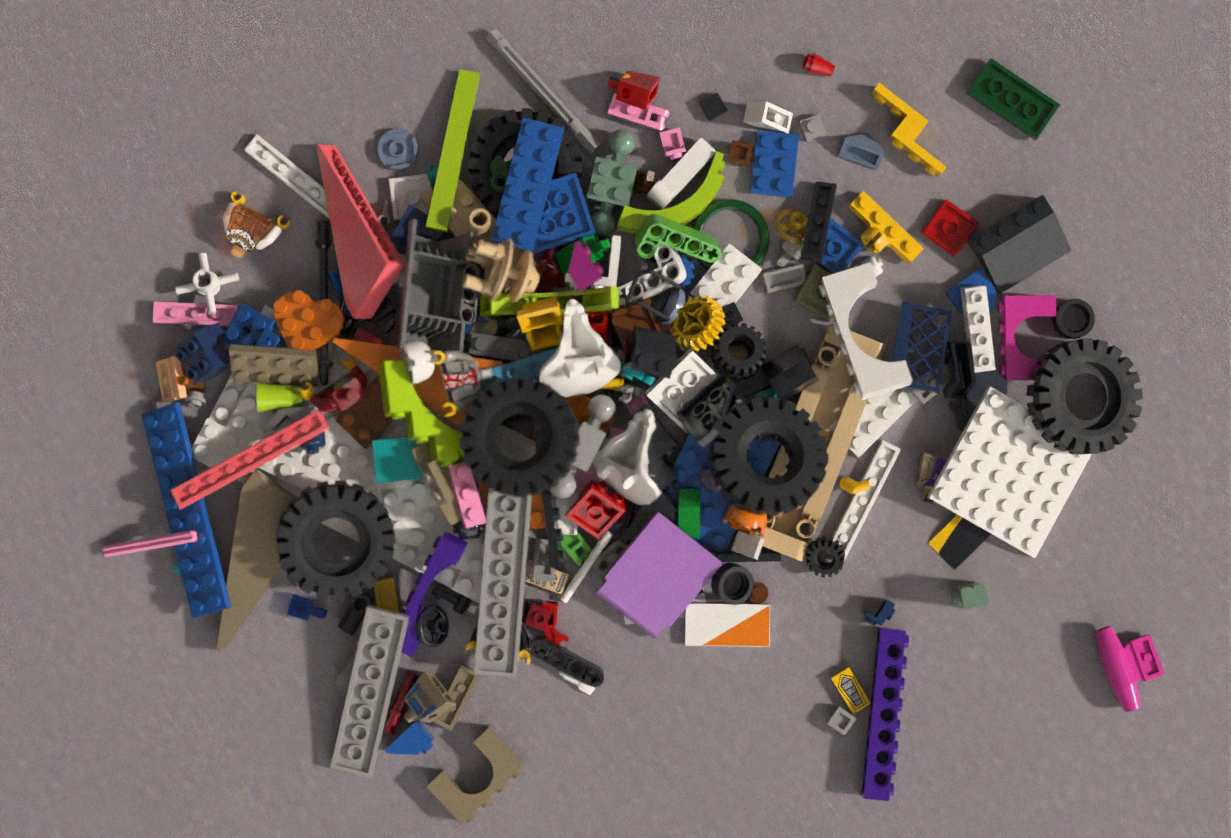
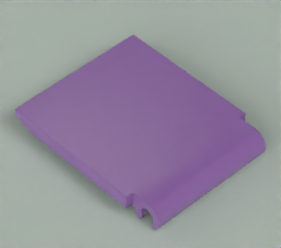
M657 512L603 575L605 578L602 580L603 584L599 589H595V593L655 638L665 626L671 627L723 565V562L661 513Z

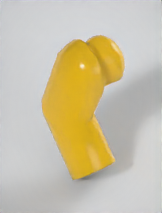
M843 477L839 482L841 489L850 494L871 489L868 479L857 482L849 477Z

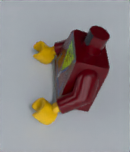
M349 354L351 358L349 361L345 362L343 359L341 361L345 369L350 371V373H347L318 394H314L310 383H305L306 390L301 388L299 390L302 399H310V402L322 412H342L366 396L364 389H366L368 379L359 366H357L353 355Z

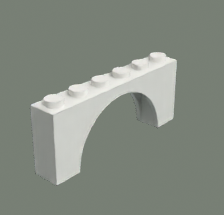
M871 262L822 277L821 285H819L821 296L826 297L828 302L826 305L828 316H833L835 324H832L836 336H840L842 342L839 344L843 356H847L849 362L846 363L850 376H854L855 383H853L855 393L860 395L862 400L909 386L912 382L906 360L885 362L874 359L864 353L851 336L848 317L852 306L861 295L876 288L877 279Z

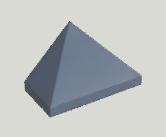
M869 133L846 137L838 156L878 170L885 151Z

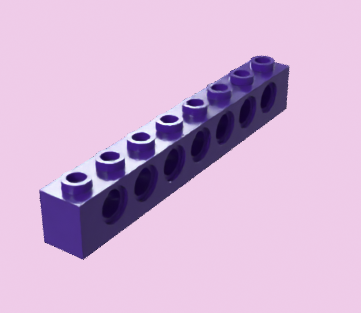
M878 627L861 790L863 799L889 801V797L893 796L894 783H891V777L895 775L896 762H893L894 753L897 754L898 741H895L896 732L900 731V720L897 718L898 711L902 710L903 703L902 698H900V690L904 689L905 678L902 677V669H906L907 664L904 648H908L909 635H906V631L901 629ZM890 645L897 647V653L894 656L887 654V648ZM889 666L895 668V673L892 677H886L885 669ZM887 687H891L893 690L890 698L883 697V690ZM886 708L890 709V717L882 719L880 716L881 711ZM881 730H888L889 735L886 740H879L878 734ZM878 752H886V759L884 761L876 760ZM882 772L884 773L883 781L875 782V774Z

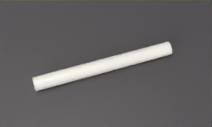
M607 530L600 538L560 597L563 602L567 603L613 536L612 532Z

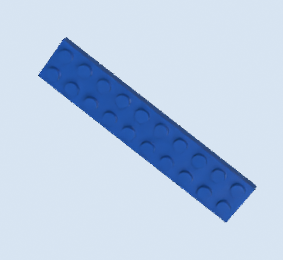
M172 403L142 414V419L170 532L174 534L194 530L197 533L196 542L174 545L192 619L231 608L204 497L183 509H179L170 491L198 475L180 403Z

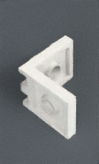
M613 235L608 277H602L603 279L588 287L589 289L617 286L621 236ZM566 273V286H569L570 290L579 291L569 273Z

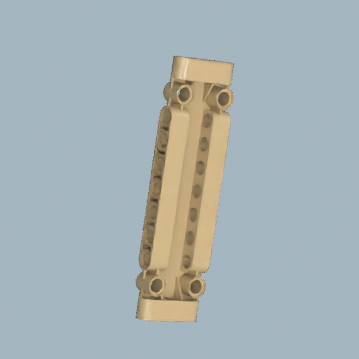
M829 324L816 360L812 364V369L819 381L801 391L795 407L799 412L802 408L810 414L808 420L811 423L817 421L822 429L819 435L820 437L825 436L828 445L825 453H829L828 465L825 467L826 475L817 491L801 507L798 506L794 511L786 514L781 512L778 516H771L767 519L763 536H758L759 532H753V536L764 539L763 547L802 562L812 536L815 533L817 523L822 518L868 400H862L861 396L855 393L853 387L855 379L853 375L850 376L846 363L849 362L847 356H843L839 344L842 342L840 336L835 335L832 324ZM850 331L854 342L864 353L881 361L886 349L885 344ZM829 351L832 354V360L830 362L823 361L821 357L822 352ZM838 419L835 429L832 432L829 429V427ZM782 444L768 478H774L776 475L781 476L787 471L785 467L789 463V457L787 452L785 453L786 449ZM802 523L810 525L811 531L809 534H801L799 528Z

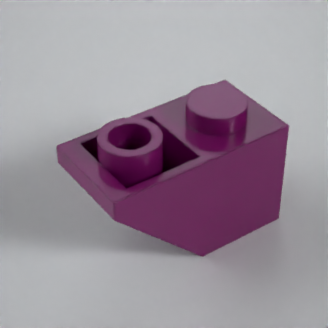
M578 241L575 243L569 275L579 291L582 292L603 279L600 275L603 273V270L597 261L593 263L589 256L592 252L587 244L584 243L582 245Z

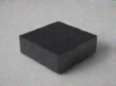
M718 93L699 102L709 122L728 111Z

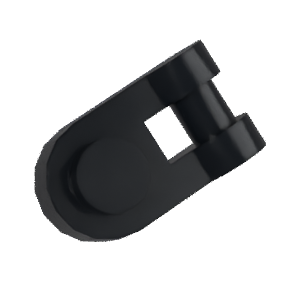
M517 316L499 317L497 319V327L500 330H506L508 327L522 330Z

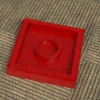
M945 199L921 234L955 258L980 223Z

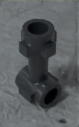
M437 583L431 593L435 599L443 598L454 605L452 609L461 615L467 612L471 602L469 598L462 594L456 597L445 590L447 586Z

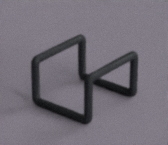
M652 269L642 270L635 274L625 306L639 305L657 315V324L668 322L670 317L663 314L669 294L670 292L681 290L682 287ZM650 273L674 286L666 290L659 311L638 300L630 302L640 275Z

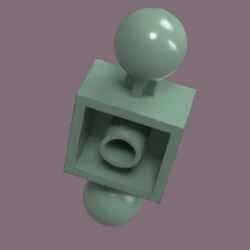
M624 129L614 131L609 137L608 146L613 153L611 160L596 157L588 190L587 201L601 204L600 210L591 217L596 235L600 238H606L615 231L616 220L612 215L613 207L624 209L625 205L629 206L637 173V166L623 163L625 156L630 154L635 146L633 135Z

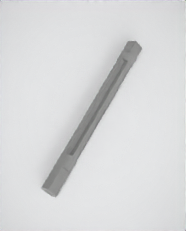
M497 29L492 30L487 35L486 40L505 58L564 123L566 128L571 130L582 146L590 154L593 153L601 145L600 142L533 71Z

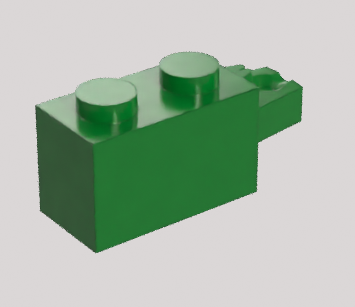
M596 234L576 241H580L582 245L584 243L587 244L592 252L589 257L593 263L606 258L603 251L611 247L608 239L599 241ZM576 242L555 252L564 276H566V273H569Z

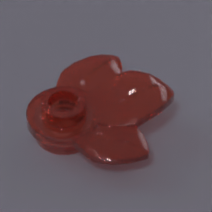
M544 259L538 263L536 271L539 274V281L536 287L537 293H551L554 286L557 288L565 287V276L557 269V265L553 260ZM546 266H549L547 271H543Z

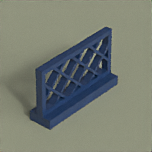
M902 301L892 362L906 360L908 369L917 378L911 385L903 388L939 393L952 316L951 310L913 305L911 302ZM913 311H921L927 318L917 324L913 319ZM938 314L947 316L946 323L941 327H938L932 319ZM930 321L936 330L926 336L920 326ZM917 329L923 339L914 344L909 335ZM939 333L943 343L935 348L929 338ZM926 341L932 351L923 356L917 349V346ZM914 349L920 359L911 365L906 359V354ZM935 353L940 362L932 368L926 361V358ZM923 361L929 371L919 376L913 367ZM932 373L936 379V386H926L922 379Z

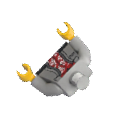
M431 351L430 353L438 355L437 361L430 362L432 364H440L449 403L442 405L441 408L448 407L450 410L449 414L444 415V417H449L455 412L466 409L469 403L473 404L477 400L475 396L481 390H484L482 381L494 379L492 367L480 369L478 360H473L471 355L460 351Z

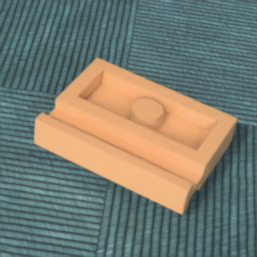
M172 356L171 358L155 362L163 403L186 398L187 394L181 361L176 356Z

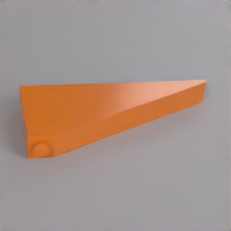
M333 338V342L378 373V366L384 361H401L400 347ZM473 358V360H478L480 369L504 365V362ZM434 364V371L427 380L412 385L422 403L444 417V415L449 414L450 410L448 407L441 408V406L449 402L440 364ZM466 409L455 412L453 415L445 418L460 428L461 421L465 420L467 416L464 413Z

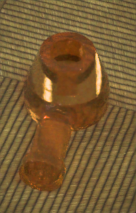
M178 375L176 378V383L185 386L187 392L206 391V382L194 385L184 375Z

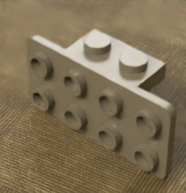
M429 442L414 447L411 450V454L446 522L449 525H453L461 521L462 517L447 467H440L439 464H436L435 460H431ZM459 457L452 465L462 463L461 458ZM479 495L482 508H484V502Z

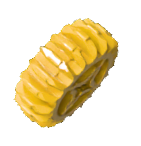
M696 295L694 299L689 297L688 302H684L682 309L679 307L677 311L679 313L678 317L670 323L672 326L670 329L671 334L675 336V341L678 345L687 350L691 348L695 351H699L700 348L706 350L707 344L713 345V340L719 339L718 333L724 332L721 326L726 324L725 320H723L725 315L722 307L714 299L705 295L702 297Z

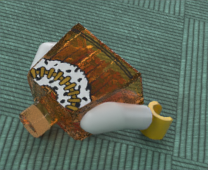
M235 191L231 194L232 202L228 204L222 219L226 240L234 244L231 253L236 257L243 258L246 250L248 252H253L256 249L262 250L272 244L282 233L281 229L289 228L290 220L286 225H282L280 221L284 218V215L278 217V224L274 225L275 221L243 205L245 202L243 194L239 200H235L237 197V192Z

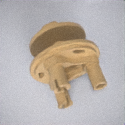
M506 238L497 246L479 240L476 249L468 247L465 260L481 264L485 268V279L465 275L462 287L478 291L486 295L488 300L494 301L500 294L506 278H510L512 280L509 298L512 302L519 301L523 293H530L536 289L539 274L532 264L533 254L531 251L525 250L522 253L515 269L510 267L513 255L512 239Z

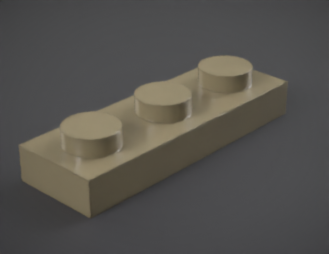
M461 664L448 690L456 705L433 722L450 731L453 730L480 676L474 674V669Z

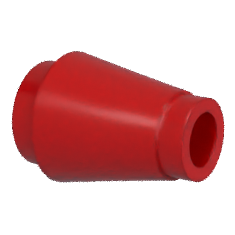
M808 53L802 69L807 70V73L831 77L835 70V65L816 53Z

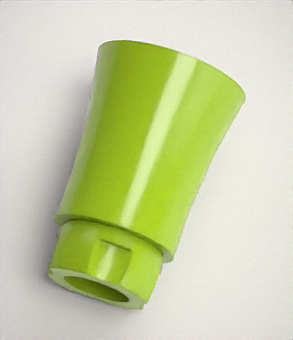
M257 383L258 412L302 407L303 399L299 388L303 390V386L293 387L292 385Z

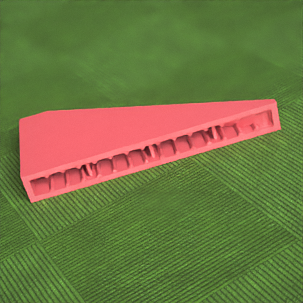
M318 144V158L345 304L353 318L371 319L405 264L337 147L334 145Z

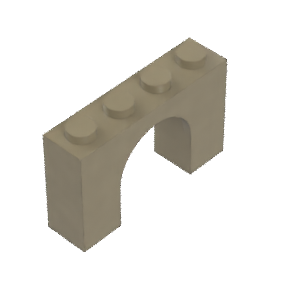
M491 726L485 729L473 742L488 758L493 767V778L487 787L479 791L465 790L444 769L426 786L460 824L465 820L469 823L477 815L475 811L480 806L485 808L493 800L491 796L496 791L500 793L508 786L507 780L511 777L515 779L523 771L521 768L524 765L523 760Z

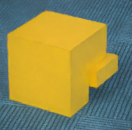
M556 296L523 304V310L517 311V318L522 332L527 333V339L532 351L559 345L564 333V316Z

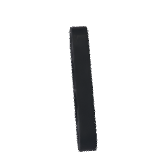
M536 636L531 640L529 648L534 657L589 686L598 687L603 683L604 671L596 664L545 637ZM540 643H542L543 649L540 648L539 651H537L536 646L534 644L539 645ZM549 647H551L548 656H546V650L548 651ZM561 652L564 658L561 661H555L552 658V654ZM573 662H579L582 664V669L580 671H573L570 665ZM586 667H588V673L586 672L585 676H583ZM595 673H598L599 679L595 678L594 680H592L591 674L594 675Z

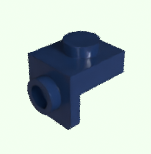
M885 599L875 616L863 610L862 614L866 616L864 620L873 626L876 623L882 626L886 619L890 620L893 616L895 604Z

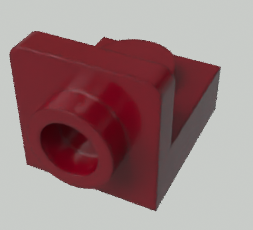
M528 601L522 615V622L544 631L552 612L540 607L536 603Z

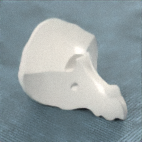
M571 299L566 304L564 310V333L557 352L541 368L538 375L540 382L551 386L561 396L579 397L604 387L619 374L621 363L614 351L590 327L583 306L576 300Z
M648 409L637 413L634 419L629 422L628 429L598 450L593 459L597 476L602 478L623 497L639 505L651 504L661 494L648 476L649 460L647 449L651 434L656 428L654 414Z

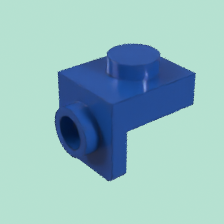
M686 254L680 256L686 270V278L679 284L682 288L691 285V280H694L692 270L695 267L691 257L687 258Z

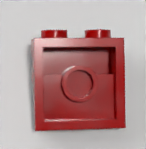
M591 480L579 493V498L565 512V517L599 539L625 512V500L621 494L617 492L612 494L608 491V487L602 481L595 482Z

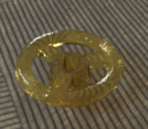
M783 209L775 216V230L785 241L792 244H803L805 231L802 228L805 224L807 226L808 216L797 209ZM791 214L787 223L780 224L783 216ZM790 230L791 232H795L801 238L791 237L787 235L784 231Z

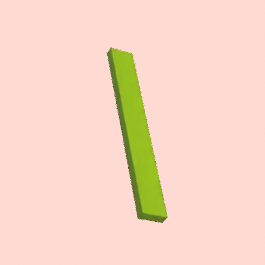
M459 69L426 229L442 232L448 231L480 79V73Z

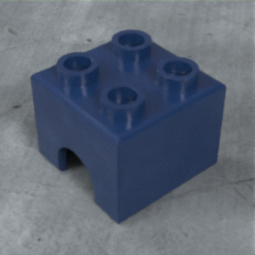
M219 323L194 331L174 348L177 359L181 361L186 370L187 377L194 385L217 377L231 366L229 351L222 350L216 342L217 336L224 333Z

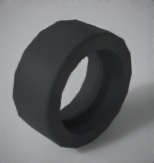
M1070 299L1060 303L1056 307V316L1052 318L1055 331L1067 339H1078L1087 335L1095 323V313L1092 307L1081 299ZM1069 307L1080 308L1086 316L1085 325L1078 331L1067 330L1062 324L1061 316Z
M726 563L713 575L711 588L714 595L721 601L729 605H738L749 598L753 590L754 581L748 569L736 563ZM738 572L742 578L741 586L735 594L728 596L723 591L724 581L729 574Z

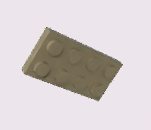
M230 345L229 355L233 381L305 386V383H310L312 387H318L319 376L317 352L315 350Z

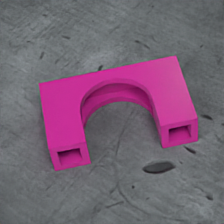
M1056 295L1003 296L1001 301L998 302V313H1001L998 332L1002 334V343H999V355H1002L999 374L1003 376L1005 381H1033L1029 379L1033 368L1040 367L1036 363L1039 358H1029L1018 350L1014 339L1015 331L1024 319L1055 317Z

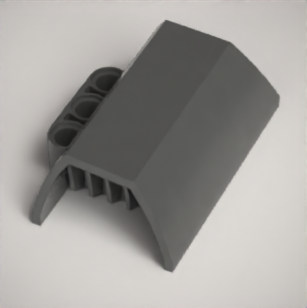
M410 219L397 343L405 345L406 341L419 340L428 346L444 351L463 352L465 325L472 324L476 319L478 291L462 287L466 272L467 275L480 278L479 267L471 263V261L465 260L468 247L473 248L474 232H466L455 238L436 241L417 236V220Z

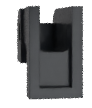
M947 341L944 363H948L950 382L943 390L944 398L964 399L976 384L971 357L972 350L969 342Z

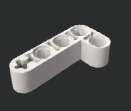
M701 137L671 171L648 192L647 198L660 210L666 209L714 157L716 150Z
M660 244L654 254L659 268L654 271L677 284L682 283L686 278V270L678 251ZM669 249L670 254L666 259H664L663 253L665 250ZM674 268H677L678 273L676 277L672 278L671 272ZM647 273L638 278L635 289L640 287L641 291L638 296H635L633 292L630 302L641 297L644 300L652 298L674 286L659 279V284L653 287L652 283L656 276ZM633 281L618 288V295L622 297L619 300L620 304L618 306H625L626 297Z

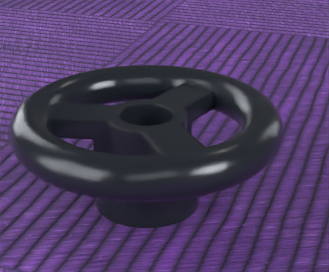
M429 605L418 616L417 633L424 645L428 647L440 646L448 635V617L441 607ZM429 612H437L438 614L434 620L429 621L425 619ZM423 626L428 628L432 641L426 638Z

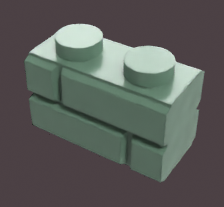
M972 582L966 585L955 586L953 592H951L953 605H957L965 610L976 608V606H985L989 603L986 586L982 583Z

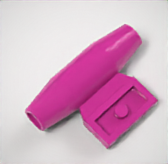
M1112 626L1096 630L1099 656L1111 689L1125 712L1140 708L1141 704L1136 680L1148 681L1165 674L1150 634L1132 639L1123 647Z

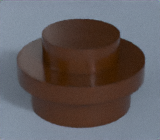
M755 582L749 599L754 603H762L768 597V588L761 582Z

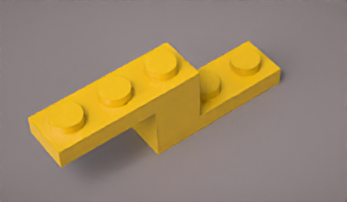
M878 83L872 91L873 98L881 105L886 104L890 107L891 113L896 117L904 118L890 136L891 144L898 150L903 149L906 151L908 157L915 163L920 162L924 165L927 173L939 177L946 169V166L914 142L929 121L881 83Z

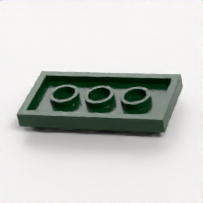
M992 58L986 63L966 93L1034 140L1039 137L1060 106L1059 103Z

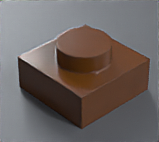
M732 140L727 162L748 167L753 145Z
M637 170L632 191L648 193L654 185L655 172Z

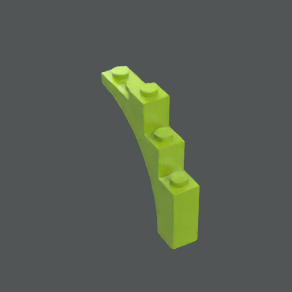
M609 286L584 290L582 292L523 293L517 302L510 301L509 293H500L494 301L488 300L487 296L483 294L479 295L480 316L514 317L517 316V311L523 310V304L555 296L563 315L566 304L571 299L581 304L584 312L619 308L618 287Z
M405 360L384 361L378 366L384 417L392 416V419L405 418L408 441L416 440V443L429 442L431 460H435L436 464H439L440 467L452 466V463L457 461L459 457L463 458L464 452L460 449L459 438H462V433L451 429L438 420L424 406L410 381Z

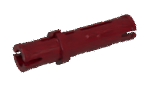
M411 671L406 672L394 703L388 709L389 714L383 731L394 735L400 718H403L405 714L403 713L407 705L405 696L420 677L418 674L411 673Z

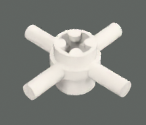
M200 253L198 256L201 270L194 274L193 283L176 286L175 289L177 295L197 290L201 295L205 296L208 314L212 315L216 314L214 295L219 292L220 285L239 281L238 273L218 277L214 272L209 271L207 253ZM208 279H210V284H209V285H207V281H206V280H208Z

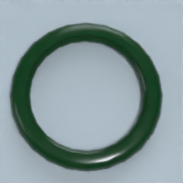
M723 199L710 204L697 216L692 228L702 232L706 221L719 211L734 209L747 214L755 222L759 231V246L755 255L750 260L758 266L763 262L769 249L770 232L766 220L754 206L745 201ZM697 258L698 262L706 270L714 263Z

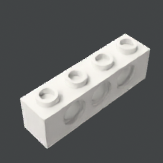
M986 286L960 287L966 342H969L971 345L974 373L996 370Z

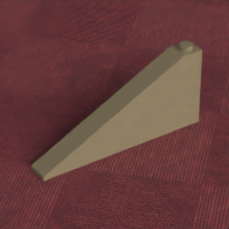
M259 470L247 474L243 480L245 485L241 489L226 585L231 608L222 611L216 650L219 654L227 648L282 570L279 554H277V527H279V519L283 510L286 511L288 503L293 499L294 495Z

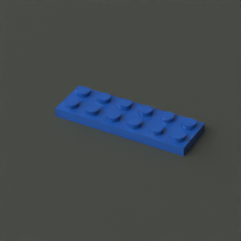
M523 117L491 242L499 244L502 240L509 238L513 241V248L533 252L565 130L563 127Z

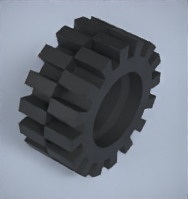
M822 536L821 540L819 537L816 538L815 542L812 541L806 553V565L810 566L809 570L811 572L814 570V575L816 576L821 573L823 578H825L826 574H828V577H832L833 573L835 575L838 574L839 570L843 567L845 559L843 545L839 546V541L836 539L834 542L833 537H829V540L826 539V536ZM822 550H826L832 553L834 559L830 563H823L819 561L817 554Z

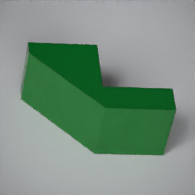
M679 489L678 528L692 539H700L701 489Z

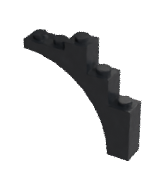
M646 404L642 405L627 418L628 422L633 420L637 413L645 409L650 410V408ZM655 414L654 423L656 428L651 434L647 449L649 460L648 476L661 494L651 504L641 505L639 513L630 527L618 538L623 545L628 541L631 543L657 512L661 513L669 521L674 520L678 516L676 511L679 510V507L665 492L664 488L667 490L672 488L677 483L675 479L679 475L663 457L664 454L668 457L677 450L675 445L678 441Z

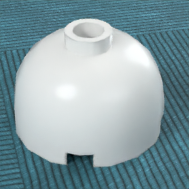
M419 340L406 341L405 345H400L401 360L406 362L412 384L427 380L435 368L434 364L430 361H437V355L430 354L431 351L435 350H430L427 344Z

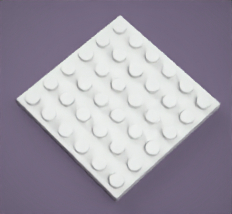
M988 386L927 498L1030 557L1036 558L1092 454L1075 455L1069 454V451L1062 452L1054 448L1055 442L1047 443L1041 437L1044 430H1036L1032 420L1037 418L1036 413L1029 414L1027 407Z

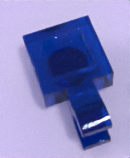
M293 594L287 615L308 621L310 615L321 619L326 618L328 610L314 607L315 600Z

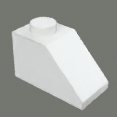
M747 101L743 122L757 128L789 134L793 113L767 101Z

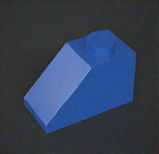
M417 719L384 751L387 754L418 755L421 751L425 754L433 746L431 742L435 737Z

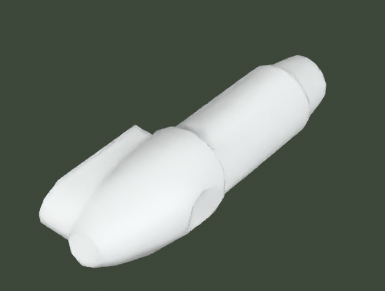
M561 670L558 671L559 675L563 676V679L577 685L579 690L589 695L595 690V687L589 686Z

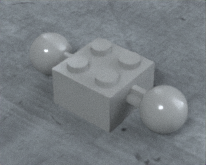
M598 395L589 402L588 412L590 418L587 423H581L578 428L580 446H577V458L575 463H571L569 467L570 472L566 477L560 478L557 481L558 485L550 489L555 497L567 498L571 496L576 489V480L574 478L576 471L580 470L584 473L588 471L607 434L599 430L602 422L610 420L615 414V404L610 397Z

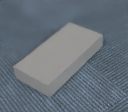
M803 264L762 273L766 294L802 286L806 280Z

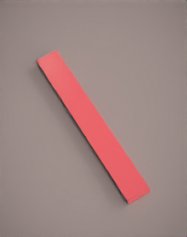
M318 409L170 491L179 509H183L303 444L307 440L325 432L330 427L322 411Z

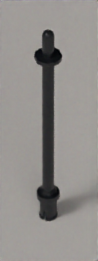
M329 221L317 222L315 246L319 248L320 300L328 299V249L332 246ZM328 343L320 347V361H317L320 368V384L322 386L328 384V368L333 367V362L328 361Z

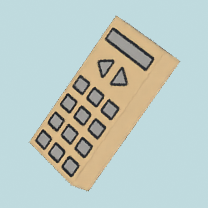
M529 560L525 581L562 595L569 574L555 569L554 582L532 580L533 561Z

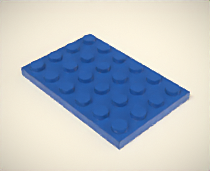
M690 433L672 467L679 475L675 479L677 483L669 490L666 488L664 490L679 507V489H701L700 539L694 540L724 554L736 529L730 527L731 522L729 521L725 524L723 519L728 508L735 500L732 497L728 500L720 492L723 489L721 484L716 485L715 481H710L708 485L707 479L711 480L709 476L712 477L714 469L710 468L709 457L712 452L709 451L711 442L702 448ZM761 438L759 441L755 439L749 443L750 450L747 452L748 463H751L750 467L757 474L764 476L780 443L776 440L773 441L771 438ZM679 510L676 511L678 516L671 521L677 527L679 523Z

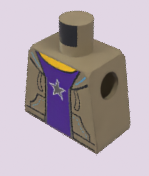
M922 452L920 455L916 486L925 489L921 501L933 505L934 501L927 497L947 460L926 452Z

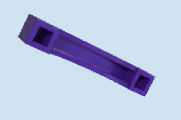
M447 531L441 537L437 536L432 546L436 549L433 555L429 554L424 562L426 570L424 573H419L415 584L418 586L415 591L411 590L406 600L409 603L407 609L403 608L401 614L410 616L402 647V653L410 657L416 652L421 642L417 633V619L421 611L424 595L430 583L445 568L450 565L456 567L468 545V542Z

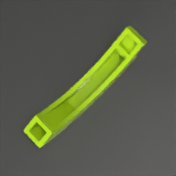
M716 151L706 179L690 198L676 206L662 210H641L625 205L616 229L637 234L645 218L651 214L660 215L683 225L692 221L708 207L722 185L725 176L718 173H722L725 161H722L724 154Z

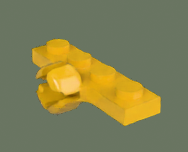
M864 191L848 206L867 225V230L861 236V242L864 244V247L871 240L874 242L868 249L870 252L879 253L885 246H888L909 265L924 249Z

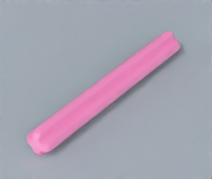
M192 530L106 545L103 547V555L110 557L196 542L197 533Z

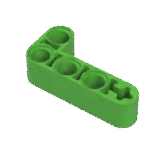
M651 214L645 218L634 239L637 252L642 258L652 257L660 244L710 263L718 261L722 255L720 246L713 236L657 214Z

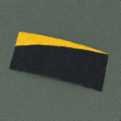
M956 515L929 541V545L953 569H956L991 534Z

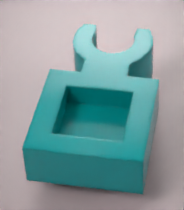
M620 361L621 370L623 371L621 375L630 380H633L635 377L650 386L655 382L656 379L642 371L623 367L625 361Z

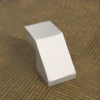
M737 530L731 550L758 560L764 539Z

